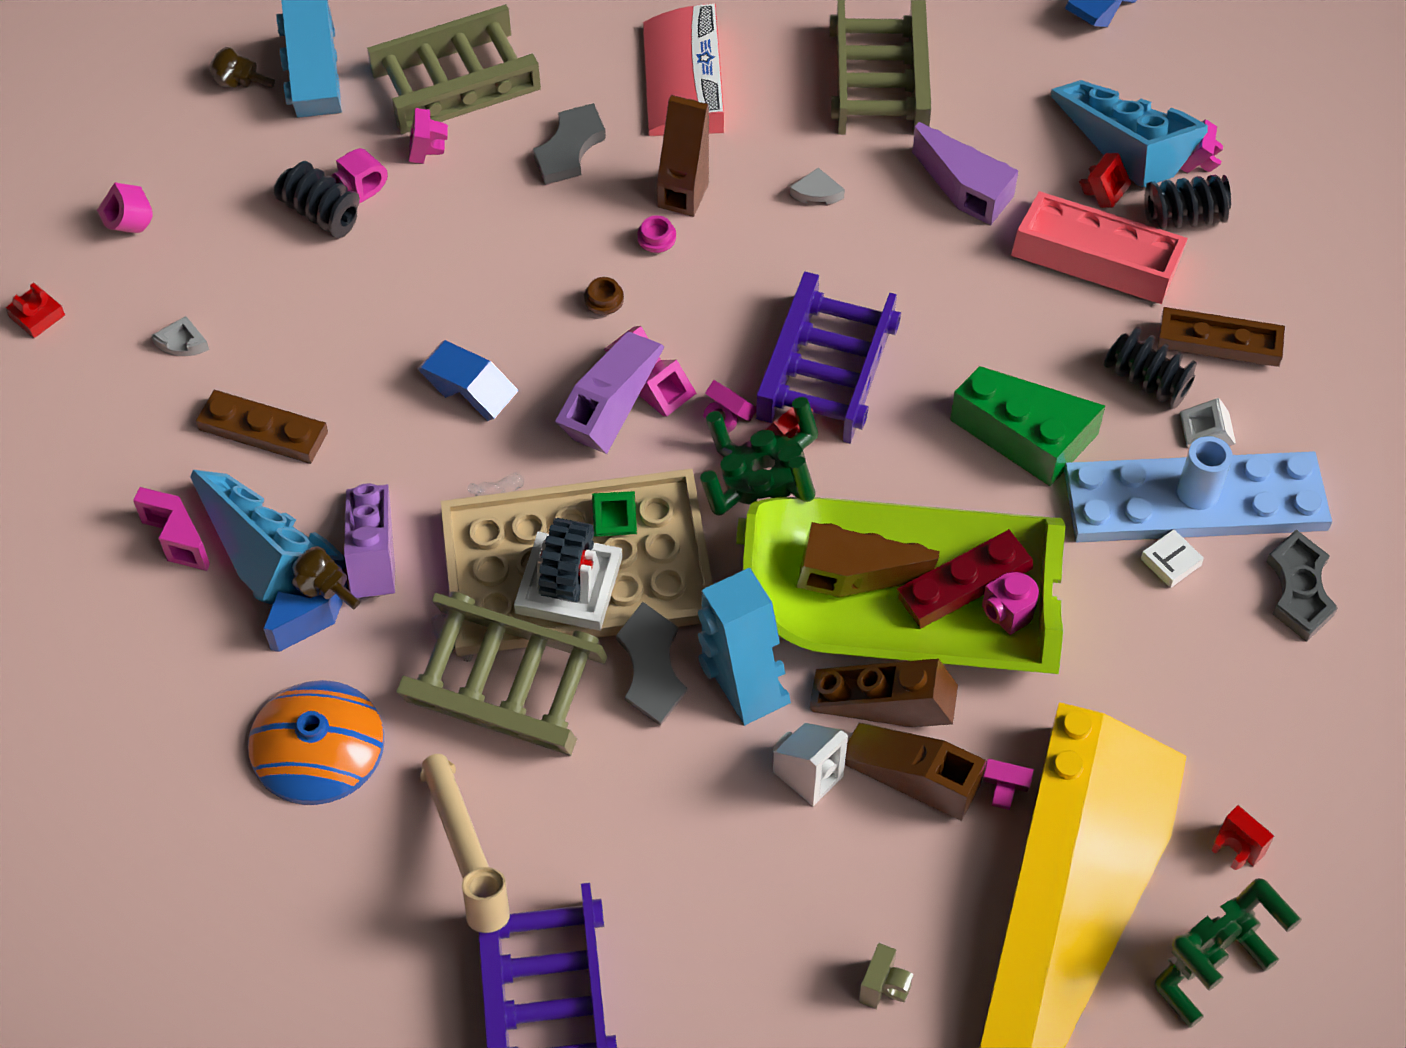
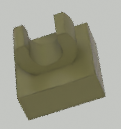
M878 942L861 984L859 1003L877 1009L883 993L896 1001L905 1003L914 974L894 967L896 949Z

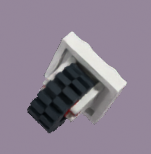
M555 518L553 525L551 524L549 528V534L537 532L514 603L515 614L601 631L622 561V548L594 543L592 541L594 530L591 524Z

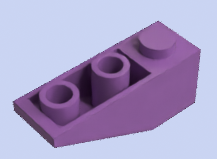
M921 122L916 124L912 153L957 209L992 225L1014 197L1019 170L976 150L972 146L963 144L937 129H933Z
M627 331L575 384L555 422L574 441L607 454L661 355L664 346Z
M366 483L355 488L346 489L344 556L350 591L356 598L395 593V560L388 484L375 485Z

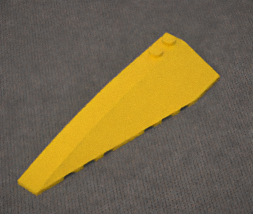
M1061 702L1058 703L979 1048L1066 1047L1145 887L1170 841L1186 755L1105 713Z

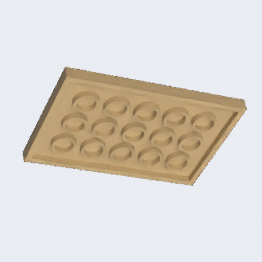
M693 468L440 501L449 591L462 593L473 598L476 601L474 604L476 606L571 636L574 631L585 632L596 638L617 635L642 602L646 603L677 627L701 624L698 616V610L702 609L701 590L713 585ZM635 491L637 534L593 537L592 540L594 543L622 548V561L601 631L515 614L514 603L537 532L549 534V528L551 524L553 525L555 518L588 523L593 525L594 530L593 493ZM463 620L455 641L457 656L478 654L488 627ZM504 633L498 651L527 647L529 640Z

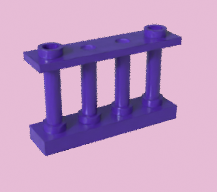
M804 271L757 393L756 419L772 423L777 408L793 407L792 402L794 399L806 397L813 410L812 413L845 421L843 442L851 444L855 430H863L869 406L864 404L889 334L896 335L898 331L901 312L895 311L897 294L889 292L883 311H878L824 297V293L819 292V275ZM820 313L876 326L877 328L872 342L814 328L813 323H810L812 315L819 316ZM808 343L866 357L861 373L802 359L801 354L798 353L800 346L807 347ZM799 374L853 388L855 391L850 405L790 390V386L786 385L789 376L795 378Z
M581 883L582 906L512 913L506 925L501 929L489 933L479 932L487 1048H518V1046H509L508 1030L517 1029V1024L594 1015L596 1042L550 1048H617L616 1035L606 1036L595 928L604 927L602 899H592L590 883ZM585 925L587 950L511 959V954L502 955L501 939L510 938V933ZM589 969L591 996L515 1004V1000H506L505 984L513 983V978Z

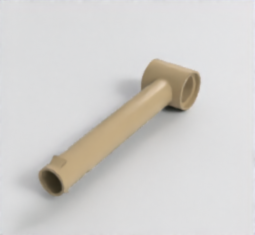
M443 754L430 755L422 763L420 778L422 782L427 781L463 879L462 892L467 923L478 932L489 933L497 931L506 925L510 917L505 877L499 870L488 866L454 777L456 773L455 765L448 761L447 757Z

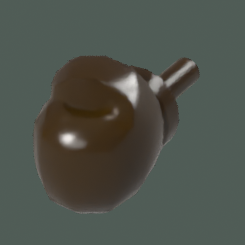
M230 47L219 50L210 63V73L214 77L215 82L226 88H236L240 85L248 87L252 81L273 88L275 84V79L256 72V62L241 55L238 56L235 50Z
M309 548L293 563L292 572L294 578L292 585L300 593L310 597L322 595L325 599H329L336 594L353 610L359 606L360 600L343 586L347 580V575L342 572V569L330 558L323 548Z

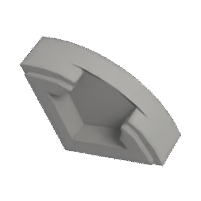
M819 167L790 187V196L806 204L808 201H826V204H833L844 199L845 189Z
M187 316L151 335L154 344L160 350L171 355L193 356L209 350L207 341Z

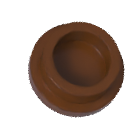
M596 278L590 282L585 290V305L593 313L599 315L612 314L618 311L624 303L623 289L612 278Z

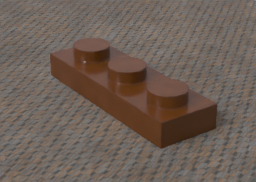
M1163 307L1157 348L1166 343L1169 345L1168 350L1279 367L1283 358L1285 325Z
M215 389L196 420L200 431L309 464L314 460L328 434L326 422Z

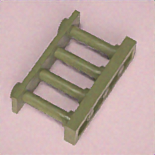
M837 0V15L830 14L829 37H836L837 96H831V119H838V135H846L847 115L906 116V120H913V135L918 122L930 126L932 109L926 0H911L910 15H903V19L845 18V0ZM846 33L902 34L903 38H909V42H904V46L846 45ZM846 60L903 61L904 65H910V69H905V73L847 72ZM847 88H905V92H911L912 97H907L906 101L847 100Z
M506 4L367 48L373 78L376 79L388 75L398 94V97L392 98L396 125L401 135L410 132L415 108L430 110V119L442 122L541 90L539 63L534 54L518 58L507 39L512 34L509 8ZM493 42L503 63L483 69L472 48ZM458 53L469 74L448 80L438 59ZM424 64L434 85L413 91L403 70Z
M452 591L449 597L435 593L432 602L442 613L447 614L424 674H419L417 680L403 675L397 693L408 703L571 756L577 738L570 729H567L569 723L565 719L587 659L602 664L606 662L607 654L603 647L598 644L599 639L581 631H574L571 636L474 605L476 601L473 598L462 593ZM463 620H467L488 628L465 688L460 687L459 692L456 693L444 689V682L441 681ZM504 633L527 639L529 642L507 700L501 701L500 706L484 702L485 696L482 692ZM549 646L571 654L548 715L543 714L542 719L539 720L525 715L527 710L523 706L545 647Z

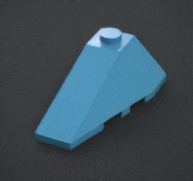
M1083 80L1051 89V97L1103 155L1106 153H1119L1129 179L1141 187H1146L1148 182L1154 181L1158 183L1173 178L1208 131V125L1183 111L1170 108L1166 114L1151 109V101L1139 99L1137 102L1119 99L1118 91Z
M200 470L192 471L190 478L239 578L253 591V596L259 601L273 604L278 592L302 597L307 596L300 593L292 585L294 578L292 565L309 548H323L336 564L342 565L343 570L346 569L345 556L327 539L316 532L310 533L309 537L293 527L296 521L295 518L286 512L280 514L273 509L263 507L264 498L230 475Z

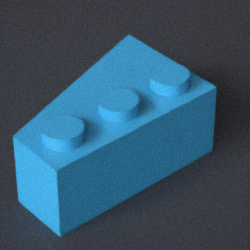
M281 0L283 13L276 14L279 36H285L286 47L280 48L283 71L289 70L290 81L283 83L286 104H293L297 118L342 113L340 82L336 65L338 59L333 38L336 35L328 0Z
M749 567L702 589V609L698 610V616L702 624V632L698 633L702 646V654L698 656L699 662L709 679L715 677L744 726L790 704L789 692L783 688L778 680V677L786 674L784 663L781 660L775 662L772 647L780 644L773 603L751 568Z

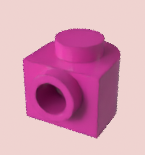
M361 148L350 151L337 159L338 171L332 174L336 183H342L347 186L348 191L352 190L359 194V204L377 194L385 185L388 177L387 169L369 152Z
M114 182L97 209L106 228L132 233L143 232L150 224L153 215L150 203L141 186Z
M1012 572L1004 574L985 586L982 607L987 617L993 623L999 624L1011 635L1032 621L1039 594L1038 586L1031 577L1023 573Z

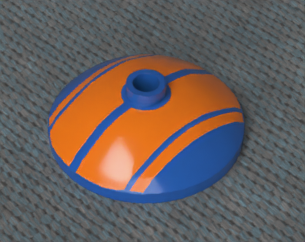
M318 680L304 682L280 692L261 709L255 718L249 734V758L259 781L277 797L303 805L330 803L355 792L374 773L384 750V729L376 707L357 689L335 681ZM310 724L319 725L318 728L313 731L305 730V728Z

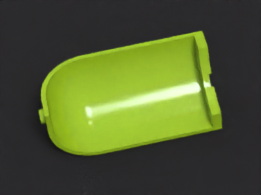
M797 497L759 500L749 506L747 518H738L736 544L744 545L743 570L750 567L773 603L778 635L792 644L808 650L831 654L908 661L939 658L942 664L1059 674L1063 624L1061 600H1057V596H1052L1053 583H1061L1066 527L1062 518L815 497L810 502H804ZM811 523H832L845 530L863 534L876 533L885 539L906 544H922L928 549L940 551L935 568L1010 529L1033 559V569L1024 574L1031 577L1039 589L1034 617L1028 625L1009 635L999 624L993 623L987 617L982 607L983 595L920 629L898 598L897 588L903 585L842 597L797 588L804 546Z

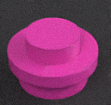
M659 215L650 216L642 222L638 229V243L649 252L660 253L667 251L676 242V229L666 217Z

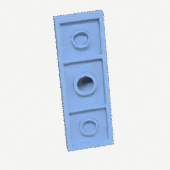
M1204 436L1196 439L1191 444L1187 457L1066 463L1064 470L1076 543L1161 539L1173 529L1184 538L1291 533L1296 529L1299 532L1329 531L1332 524L1315 451L1233 455L1231 448L1223 440L1213 436Z

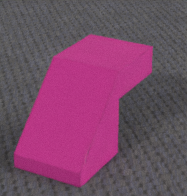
M634 326L628 330L649 339L641 326ZM624 334L604 348L605 352L607 353ZM659 357L639 396L662 416L667 417L697 393L677 360H661Z
M139 487L133 499L134 505L142 524L163 529L159 536V541L167 561L207 571L210 562L205 548L180 497Z

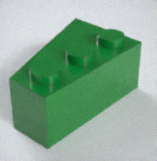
M979 366L954 391L950 421L1048 486H1051L1064 472L1066 463H1072L1099 434L1106 406Z

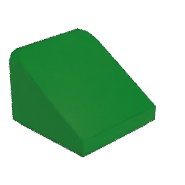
M635 491L592 494L594 537L637 534Z

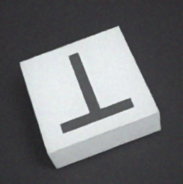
M1173 529L1144 550L1141 560L1171 588L1202 565L1204 557Z

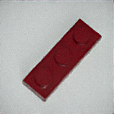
M1009 529L897 588L898 598L921 629L983 596L985 586L1002 575L1012 572L1024 574L1032 570L1033 559Z

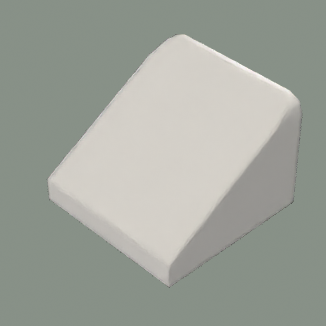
M1219 398L1180 411L1188 448L1196 439L1204 436L1217 437L1229 446L1236 444L1230 414Z

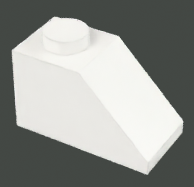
M804 723L794 733L791 731L786 732L773 748V773L809 804L814 806L844 776L848 735L840 729Z

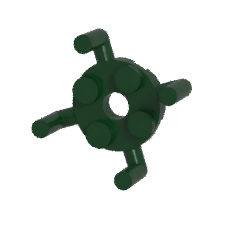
M798 397L792 402L800 431L792 438L774 435L771 430H761L754 433L750 441L738 446L731 442L721 412L713 411L706 416L716 450L720 455L724 456L720 467L727 490L723 493L715 471L708 470L700 475V481L713 514L721 516L738 502L751 505L757 499L768 497L781 498L793 495L804 502H810L815 498L816 492L803 450L817 439L818 430L806 397Z
M1257 878L1253 880L1236 898L1221 905L1220 907L1226 913L1221 918L1218 916L1211 920L1207 915L1188 933L1173 939V950L1171 953L1174 957L1168 958L1170 965L1155 979L1154 985L1159 994L1189 1028L1196 1025L1204 1015L1178 986L1185 977L1187 980L1197 977L1208 991L1216 987L1224 978L1217 968L1228 959L1229 954L1225 949L1235 940L1245 948L1264 971H1268L1279 961L1276 954L1255 932L1261 923L1255 917L1253 909L1259 903L1262 904L1286 932L1291 931L1301 922L1302 919L1265 879Z

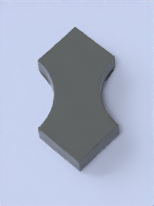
M594 103L558 112L559 128L556 134L547 143L533 148L534 159L545 185L580 176V162L585 152L593 145L606 139L605 127Z
M1296 529L1269 554L1266 562L1274 569L1282 586V598L1275 607L1273 615L1307 642L1335 615L1338 608L1326 594L1322 584V569L1327 564L1330 555Z
M642 602L616 635L618 643L628 652L634 670L633 681L625 696V700L661 726L687 692V687L678 679L670 662V647L678 632V627Z

